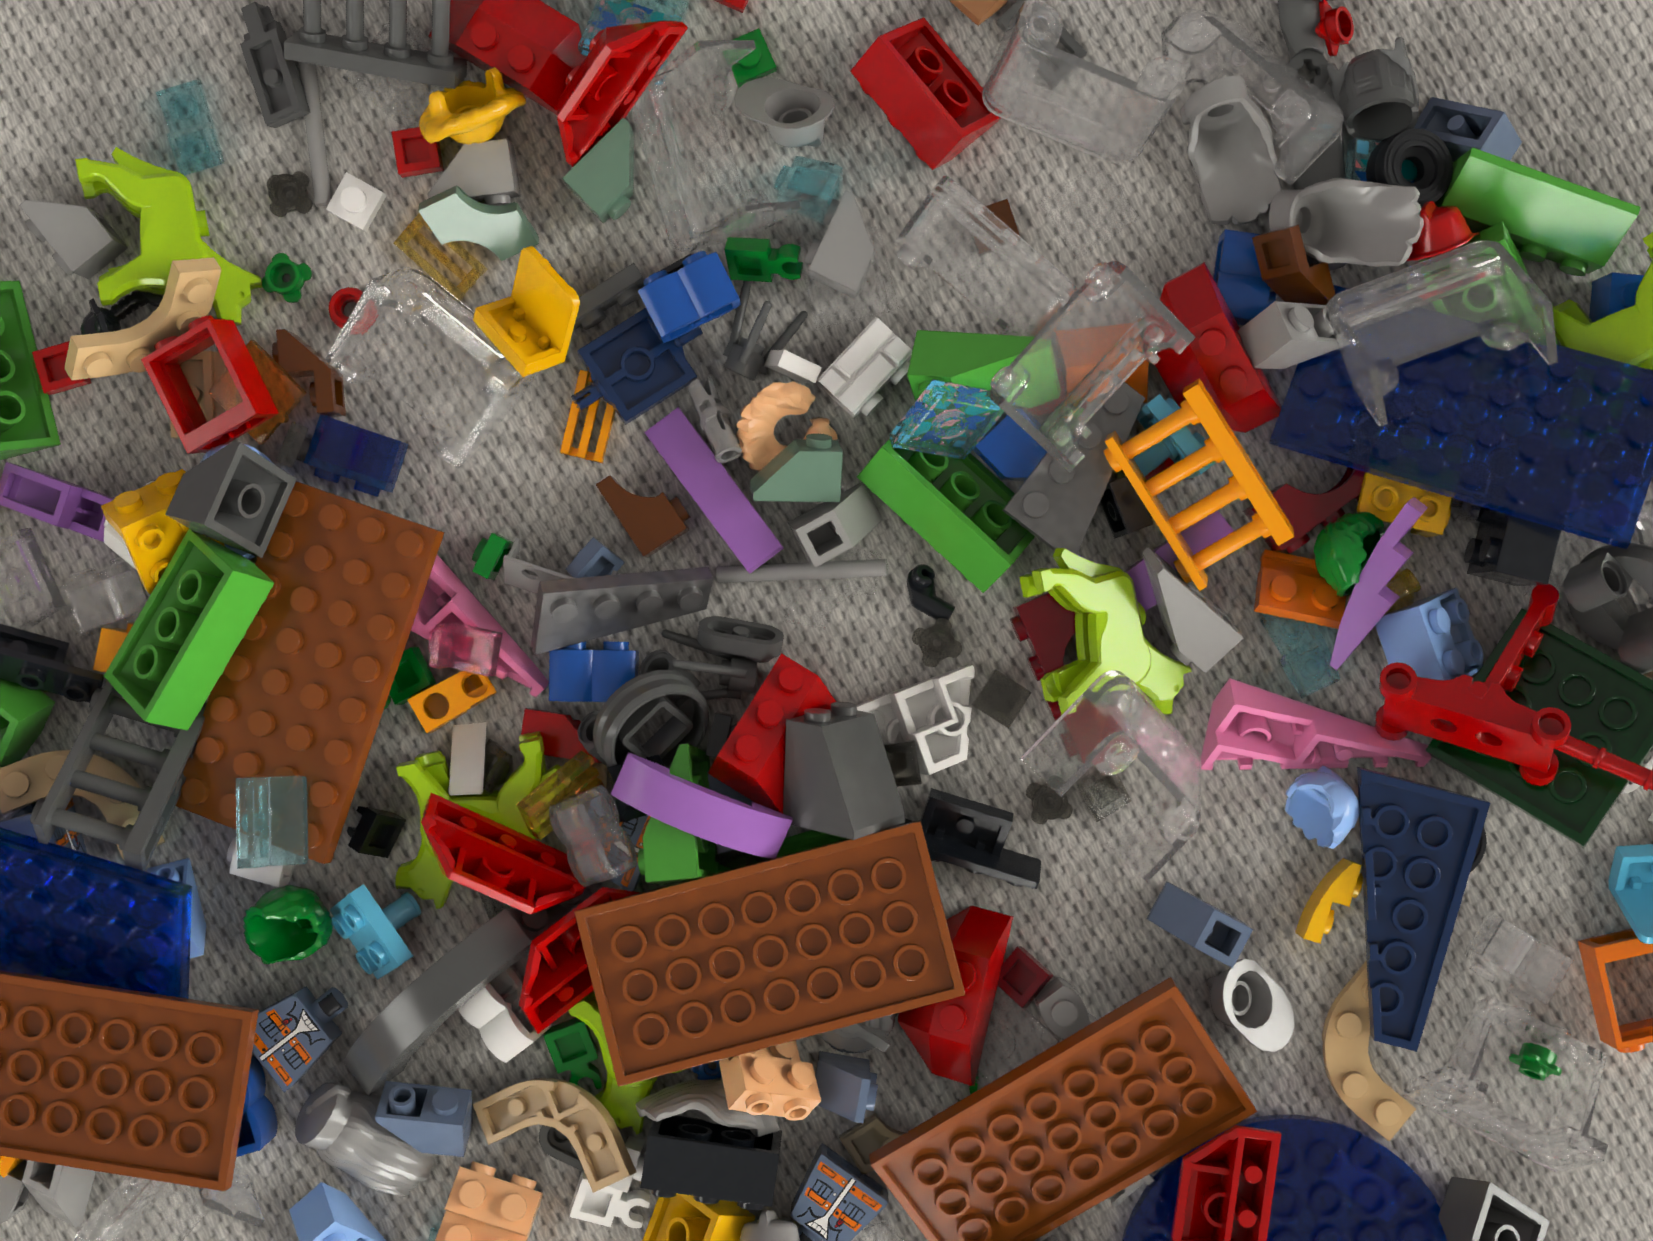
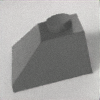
M233 441L183 474L165 515L197 533L253 556L263 558L297 479L241 442Z
M1451 1177L1438 1216L1448 1241H1544L1550 1222L1491 1182Z

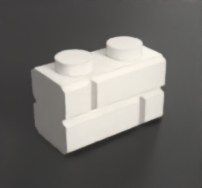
M875 317L817 379V385L852 418L855 419L860 412L867 417L884 399L879 392L890 381L898 385L907 375L910 364L908 361L911 359L912 349L879 318Z

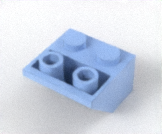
M1457 588L1391 609L1375 625L1388 665L1396 662L1405 663L1412 667L1417 677L1450 680L1463 674L1472 676L1479 672L1483 666V650L1480 643L1474 639L1469 624V609L1466 602L1460 598Z

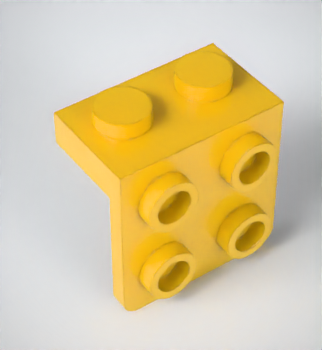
M529 246L521 250L511 296L475 308L473 321L520 375L525 377L565 362L580 300L576 291L555 271L549 261L533 246Z
M1389 432L1376 434L1370 450L1357 512L1372 513L1383 522L1391 524L1404 505L1411 498L1415 497L1428 508L1411 527V534L1424 537L1443 535V531L1447 527L1451 516L1450 502L1453 489L1457 485L1461 474L1460 460L1463 450Z
M183 469L165 473L159 476L156 481L137 490L123 492L116 496L114 500L101 505L106 520L123 538L143 587L149 594L153 592L189 529L165 515L181 478L186 473ZM214 540V541L220 543L221 545L225 546L224 543L219 542V541H217V540Z

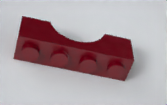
M1392 406L1380 410L1346 435L1349 447L1348 466L1341 480L1333 488L1322 494H1311L1300 491L1286 483L1271 490V493L1294 529V537L1279 546L1272 535L1266 539L1262 536L1272 551L1279 552L1286 549L1289 554L1294 552L1311 539L1307 534L1310 530L1319 524L1325 528L1330 522H1336L1345 514L1342 509L1344 505L1354 498L1357 502L1359 501L1373 438L1376 434L1389 432L1416 439ZM1253 505L1243 511L1250 521H1252L1251 516L1257 513Z
M1048 592L1013 607L1016 616L1010 618L1018 640L1022 642L1027 639L1033 656L1028 657L1027 661L1037 681H1040L1046 673L1064 666L1065 649L1075 633V612L1062 607ZM1045 701L1054 721L1061 718L1068 734L1061 736L1071 760L1079 758L1081 764L1088 766L1133 746V742L1116 705L1095 704L1086 701L1079 709V714L1068 717L1061 716L1058 701Z

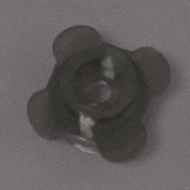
M297 171L293 175H272L268 179V195L272 201L270 210L274 215L284 217L287 213L296 211L306 214L312 209L313 202L308 198L307 186L310 181L306 174ZM288 191H293L291 198L286 197Z
M939 618L935 624H931L925 629L917 628L913 632L912 641L914 644L919 645L923 653L922 662L928 667H936L940 660L947 657L956 658L962 651L961 643L954 639L953 632L951 631L952 624L946 618ZM939 639L941 641V645L934 646L933 640Z
M1054 778L1050 783L1042 785L1031 783L1027 787L1026 796L1031 799L1033 807L1031 818L1035 823L1045 824L1048 819H1067L1071 816L1073 808L1068 803L1065 793L1068 785L1063 779ZM1047 797L1053 798L1051 805L1045 803Z

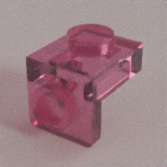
M458 622L437 624L428 643L430 654L429 666L437 669L450 667L487 677L496 675L503 633Z

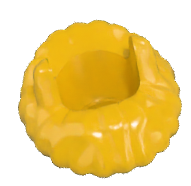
M494 67L486 70V84L466 80L461 82L455 89L444 87L443 91L438 90L429 95V104L419 120L421 134L431 144L439 142L448 136L461 144L489 141L500 131L506 115L517 107L524 106L526 98L522 92L514 88L504 87L502 74Z

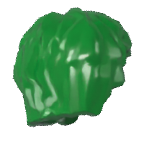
M1347 513L1335 523L1330 522L1327 524L1325 529L1321 530L1317 536L1314 545L1316 568L1320 576L1325 578L1326 582L1336 591L1337 596L1344 597L1352 594L1355 584L1359 582V575L1378 541L1385 533L1383 521L1372 513Z
M293 885L274 888L265 893L254 906L245 910L246 916L243 917L246 944L249 945V949L254 954L261 957V961L264 964L268 965L275 962L301 960L310 956L328 944L333 932L330 912L323 905L317 893L311 889Z

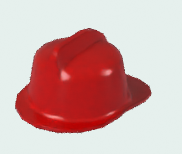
M1428 201L1423 205L1419 216L1424 219V226L1418 241L1412 244V253L1406 261L1420 260L1446 253L1468 243L1480 232H1471L1458 207H1438L1433 201Z

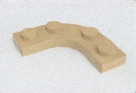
M213 257L172 261L164 296L158 308L142 322L130 328L113 332L71 336L64 368L71 381L113 376L133 371L137 373L145 372L146 369L141 359L156 351L154 348L156 343L171 336H181L189 331L188 325L192 321L208 316L222 270L216 259Z
M70 750L40 753L1 767V813L6 815L34 804L40 798L46 799ZM93 755L85 770L87 773L140 788L138 783L125 770L98 755ZM76 788L73 796L82 797L96 805L108 823L126 828L128 824L134 825L140 814L138 806L78 788ZM161 835L157 846L165 843L163 835ZM119 850L121 857L124 860L122 850Z
M1366 960L1335 998L1328 1011L1322 1031L1324 1068L1333 1089L1344 1104L1387 1141H1390L1416 1108L1383 1082L1372 1068L1368 1054L1370 1019Z
M535 1078L509 1086L472 1104L488 1145L526 1127L538 1124L553 1127L568 1138L575 1149L593 1193L636 1173L620 1131L608 1110L595 1096L574 1083L556 1078Z

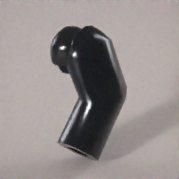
M925 564L917 565L909 572L906 581L910 602L917 610L946 625L955 606L936 596L934 585L935 573L933 569Z

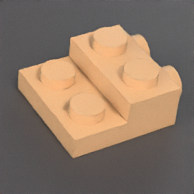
M796 1040L719 1060L728 1110L748 1112L751 1115L764 1114L785 1117L788 1120L795 1121L804 1120L821 1102L813 1064L800 1060Z
M472 1161L469 1169L460 1166L444 1209L446 1212L435 1241H528L543 1193L535 1191L536 1181L513 1174L511 1181L507 1182L494 1177L496 1168Z

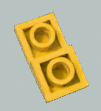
M1343 858L1323 877L1305 905L1295 930L1296 934L1303 939L1321 944L1323 934L1327 935L1333 925L1334 910L1331 909L1332 903L1350 907L1352 897H1358L1363 884L1362 873H1360L1362 865Z

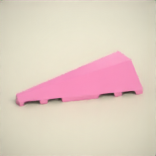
M437 555L411 631L467 661L473 658L493 669V675L502 680L509 677L530 688L529 694L537 697L545 690L549 681Z
M1229 678L1212 703L1199 767L1202 770H1212L1215 760H1237L1239 770H1252L1253 759H1262L1280 763L1281 769H1319L1321 766L1347 768L1350 758H1372L1375 768H1384L1388 765V757L1413 760L1416 767H1424L1431 759V755L1425 751L1428 745L1406 737L1396 741L1386 740L1377 733L1376 728Z

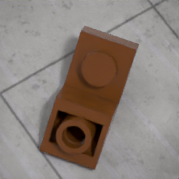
M1299 224L1252 237L1262 280L1284 302L1333 305L1337 303L1329 265L1323 262L1308 264Z
M286 329L276 330L277 342H274L272 345V357L275 366L279 368V373L291 378L314 376V382H311L309 386V395L312 406L317 408V413L327 417L346 416L343 374L298 335Z

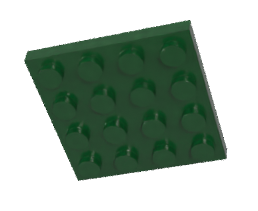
M1523 608L1520 610L1473 681H1486L1527 613V610ZM1552 624L1541 627L1538 632L1544 634L1542 641L1532 658L1527 655L1523 657L1519 664V667L1523 668L1522 675L1512 692L1505 690L1507 696L1516 703L1537 712L1547 707L1558 708L1564 711L1571 720L1570 736L1600 749L1604 747L1607 752L1641 765L1653 748V680ZM1432 739L1425 750L1435 759L1582 848L1589 842L1629 783V780L1601 768H1592L1593 765L1554 749L1553 753L1559 761L1557 774L1552 782L1543 786L1532 785L1526 782L1520 774V765L1460 746Z

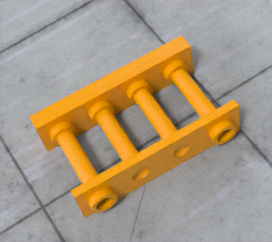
M1199 378L1184 387L1182 394L1186 400L1180 403V409L1124 443L1117 432L1113 431L1107 435L1104 441L1108 448L1103 450V453L1116 473L1123 470L1177 555L1178 559L1174 561V565L1182 579L1187 584L1193 581L1197 589L1201 591L1207 587L1208 576L1203 569L1260 536L1266 539L1272 535L1279 546L1294 537V529ZM1201 422L1209 435V438L1204 440L1205 446L1146 480L1133 458L1186 425L1192 423L1195 426ZM1224 460L1233 473L1228 478L1229 483L1170 517L1157 495L1211 462L1216 461L1220 463ZM1238 498L1241 501L1246 498L1250 500L1257 512L1251 516L1252 521L1193 554L1180 532Z

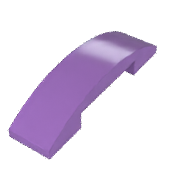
M629 752L611 791V795L622 802L684 832L737 851L770 859L777 857L793 821L792 817L755 802H751L748 805L672 775L669 768Z

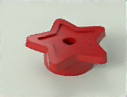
M1322 0L1319 2L1320 21L1315 28V32L1325 40L1329 56H1337L1339 45L1349 44L1353 37V20L1350 12L1345 7L1340 6L1332 9L1326 0Z

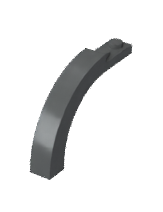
M587 885L582 895L531 915L514 907L509 911L504 909L442 956L403 990L363 1031L343 1061L366 1094L370 1096L385 1085L386 1081L392 1080L403 1072L419 1047L454 1012L498 975L528 954L532 940L593 895Z

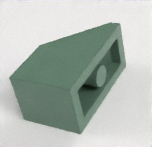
M624 117L562 178L574 195L603 224L610 217L613 220L620 218L631 206L632 202L629 198L634 194V133L630 123Z
M808 434L806 439H794L750 480V491L753 501L840 502L843 450L838 440H832V437L826 434Z

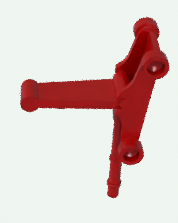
M1551 584L1537 585L1532 589L1527 613L1485 682H1472L1473 677L1465 674L1450 680L1417 677L1411 666L1398 662L1387 665L1380 673L1379 689L1385 697V702L1376 713L1375 728L1377 733L1386 740H1400L1411 731L1520 765L1519 771L1522 778L1526 782L1537 786L1547 785L1554 780L1559 767L1558 758L1553 753L1554 749L1593 765L1592 768H1601L1643 786V789L1646 791L1648 789L1653 791V768L1650 770L1607 752L1604 747L1600 749L1570 736L1571 720L1564 711L1558 708L1547 707L1537 712L1516 703L1505 693V690L1512 692L1523 672V668L1519 667L1523 657L1527 655L1532 658L1537 651L1544 635L1538 631L1541 627L1547 626L1553 621L1559 599V591Z

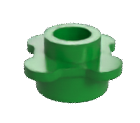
M278 253L273 256L272 262L266 269L265 276L261 281L262 287L268 293L277 292L283 295L285 301L289 303H296L301 299V289L305 281L311 279L312 271L307 264H296L285 253ZM286 274L290 275V280L288 282H284L283 277Z
M1523 1043L1519 1055L1510 1054L1509 1056L1511 1062L1520 1065L1519 1071L1522 1074L1535 1080L1544 1081L1549 1075L1560 1076L1562 1073V1069L1555 1065L1558 1056L1553 1051L1537 1044Z

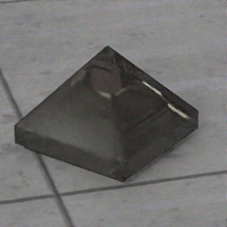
M489 739L485 745L483 789L492 794L513 773V756L497 742ZM495 756H497L498 759H497L496 762L490 767V765L492 764V762H493Z
M915 741L884 744L896 786L921 784Z

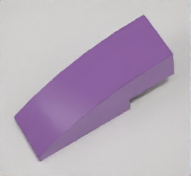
M6 462L0 479V505L54 526L70 529L104 542V522L106 517L101 505L114 500V497Z

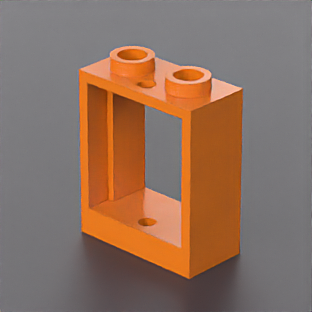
M1633 929L1579 940L1578 945L1600 1041L1622 1053L1643 1050L1646 1043L1653 1042V1018L1618 1025L1604 963L1653 953V944H1646L1638 940Z

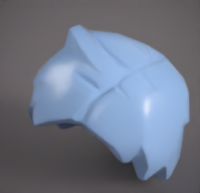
M1321 766L1316 772L1301 774L1290 785L1285 794L1287 795L1285 811L1293 818V825L1297 828H1302L1308 840L1316 838L1317 845L1320 847L1334 849L1338 846L1350 830L1355 827L1360 815L1359 800L1355 792L1337 773L1326 766Z

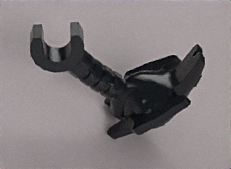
M136 290L131 292V295H126L124 299H120L117 302L118 304L112 305L110 310L97 306L93 298L89 300L91 311L83 319L80 327L81 335L121 330V319L124 320L127 317L126 315L133 313V310L136 311L139 309V306L142 307L148 303L158 307L163 296Z

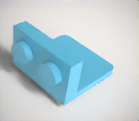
M1653 844L1616 846L1608 880L1609 890L1638 940L1646 944H1653Z

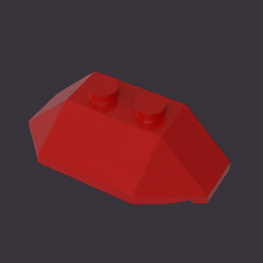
M450 0L449 50L467 59V61L485 72L496 67L502 74L503 83L522 92L526 97L557 115L558 100L567 87L565 84L567 76L576 66L582 64L587 57L586 54L582 53L584 42L579 24L540 0ZM431 30L430 34L428 35L429 38H431V39H432V30Z
M655 21L606 27V29L601 30L594 36L589 44V54L582 64L576 66L569 73L565 80L567 87L558 100L557 120L566 162L572 167L623 117L625 118L688 29L683 22Z
M1205 262L1165 283L1146 346L1151 359L1180 408V403L1186 400L1182 394L1184 387L1200 378L1233 431L1246 433L1283 415L1284 409L1263 370L1253 367L1238 333L1240 327Z
M431 793L428 797L421 823L442 874L448 879L530 915L583 894L587 884L588 866L575 857L436 794Z
M602 887L531 941L519 1006L538 1034L594 991L574 911L642 892Z
M970 906L946 920L965 995L900 1012L897 1019L932 1074L970 1086L975 1085L1014 916Z
M1235 1125L1182 1157L1171 1241H1267L1282 1136L1281 1132Z

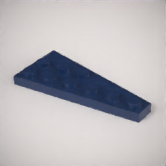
M1357 766L1370 1035L1374 1041L1417 1052L1490 802L1485 799Z

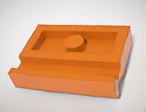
M1265 549L1260 557L1261 565L1257 578L1254 612L1339 629L1340 621L1345 611L1346 596H1337L1336 591L1331 585L1326 582L1325 578L1320 576L1316 568L1315 559Z

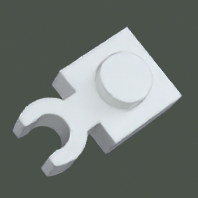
M582 1172L569 1208V1217L611 1227L615 1216L621 1218L624 1224L631 1228H642L643 1216L633 1213L630 1209L634 1206L649 1208L650 1195L642 1190H633L627 1194L622 1193V1191L611 1188L612 1184L593 1193L585 1172Z

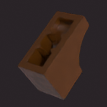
M611 475L596 484L643 557L649 558L690 530L685 521L691 518V516L677 496L671 500L663 492L656 497L638 496L626 491Z

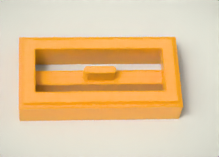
M579 371L574 394L587 387L588 382H592L588 371ZM600 399L588 407L579 448H573L572 445L581 411L572 400L560 453L603 464L615 415L613 406L609 403L606 405L594 453L588 451Z

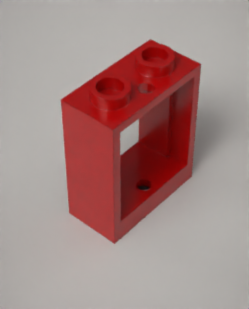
M211 315L192 321L188 325L189 331L181 336H171L159 341L154 345L156 351L141 359L187 454L206 453L213 447L227 444L279 414L234 320L214 319ZM215 344L243 402L207 422L180 364Z

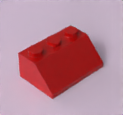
M924 17L880 35L850 71L860 83L862 90L873 98L887 115L890 124L902 133L914 148L918 158L925 162L931 170L951 161L1005 116Z
M781 654L720 750L708 774L753 802L783 814L786 719L803 716L806 709H831V704L836 702L820 677L784 654Z

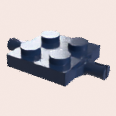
M642 309L577 350V355L590 373L592 384L572 395V400L577 404V408L583 411L592 403L603 398L604 401L613 406L623 423L627 425L697 379L696 373L685 359L682 346L703 334L700 326L674 340L663 343L647 309Z

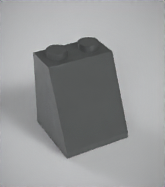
M835 702L831 704V709H806L803 716L786 719L783 814L793 818L791 825L855 840L905 823V811L874 713L858 711L857 705L854 703Z

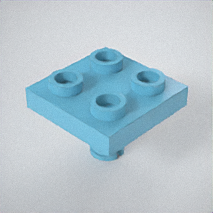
M1159 394L1141 407L1136 419L1146 430L1180 409V407L1173 399L1167 398L1165 400ZM1185 426L1133 459L1143 475L1146 476L1168 458L1177 463L1205 446V438L1198 432L1192 434ZM1211 462L1210 464L1206 465L1205 467L1186 477L1185 480L1201 475L1212 465H1214L1215 462Z
M363 884L330 909L334 916L332 917V924L342 938L350 939L358 951L356 959L359 965L367 974L371 975L373 973L377 980L413 957V954L397 933L399 928L421 915L419 904L408 892H405L396 901L381 909Z

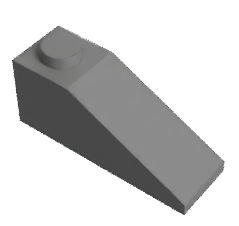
M1148 546L1142 554L1163 627L1173 641L1169 649L1184 665L1188 666L1193 662L1206 673L1244 637L1221 609L1191 583H1185L1180 574Z

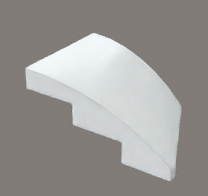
M967 665L857 705L858 711L874 713L889 763V750H907L913 766L900 771L897 769L893 772L895 783L916 774L931 775L967 760L969 744L967 727L971 721L972 707L969 706L971 679L975 677L973 665ZM899 731L905 746H898L894 743Z

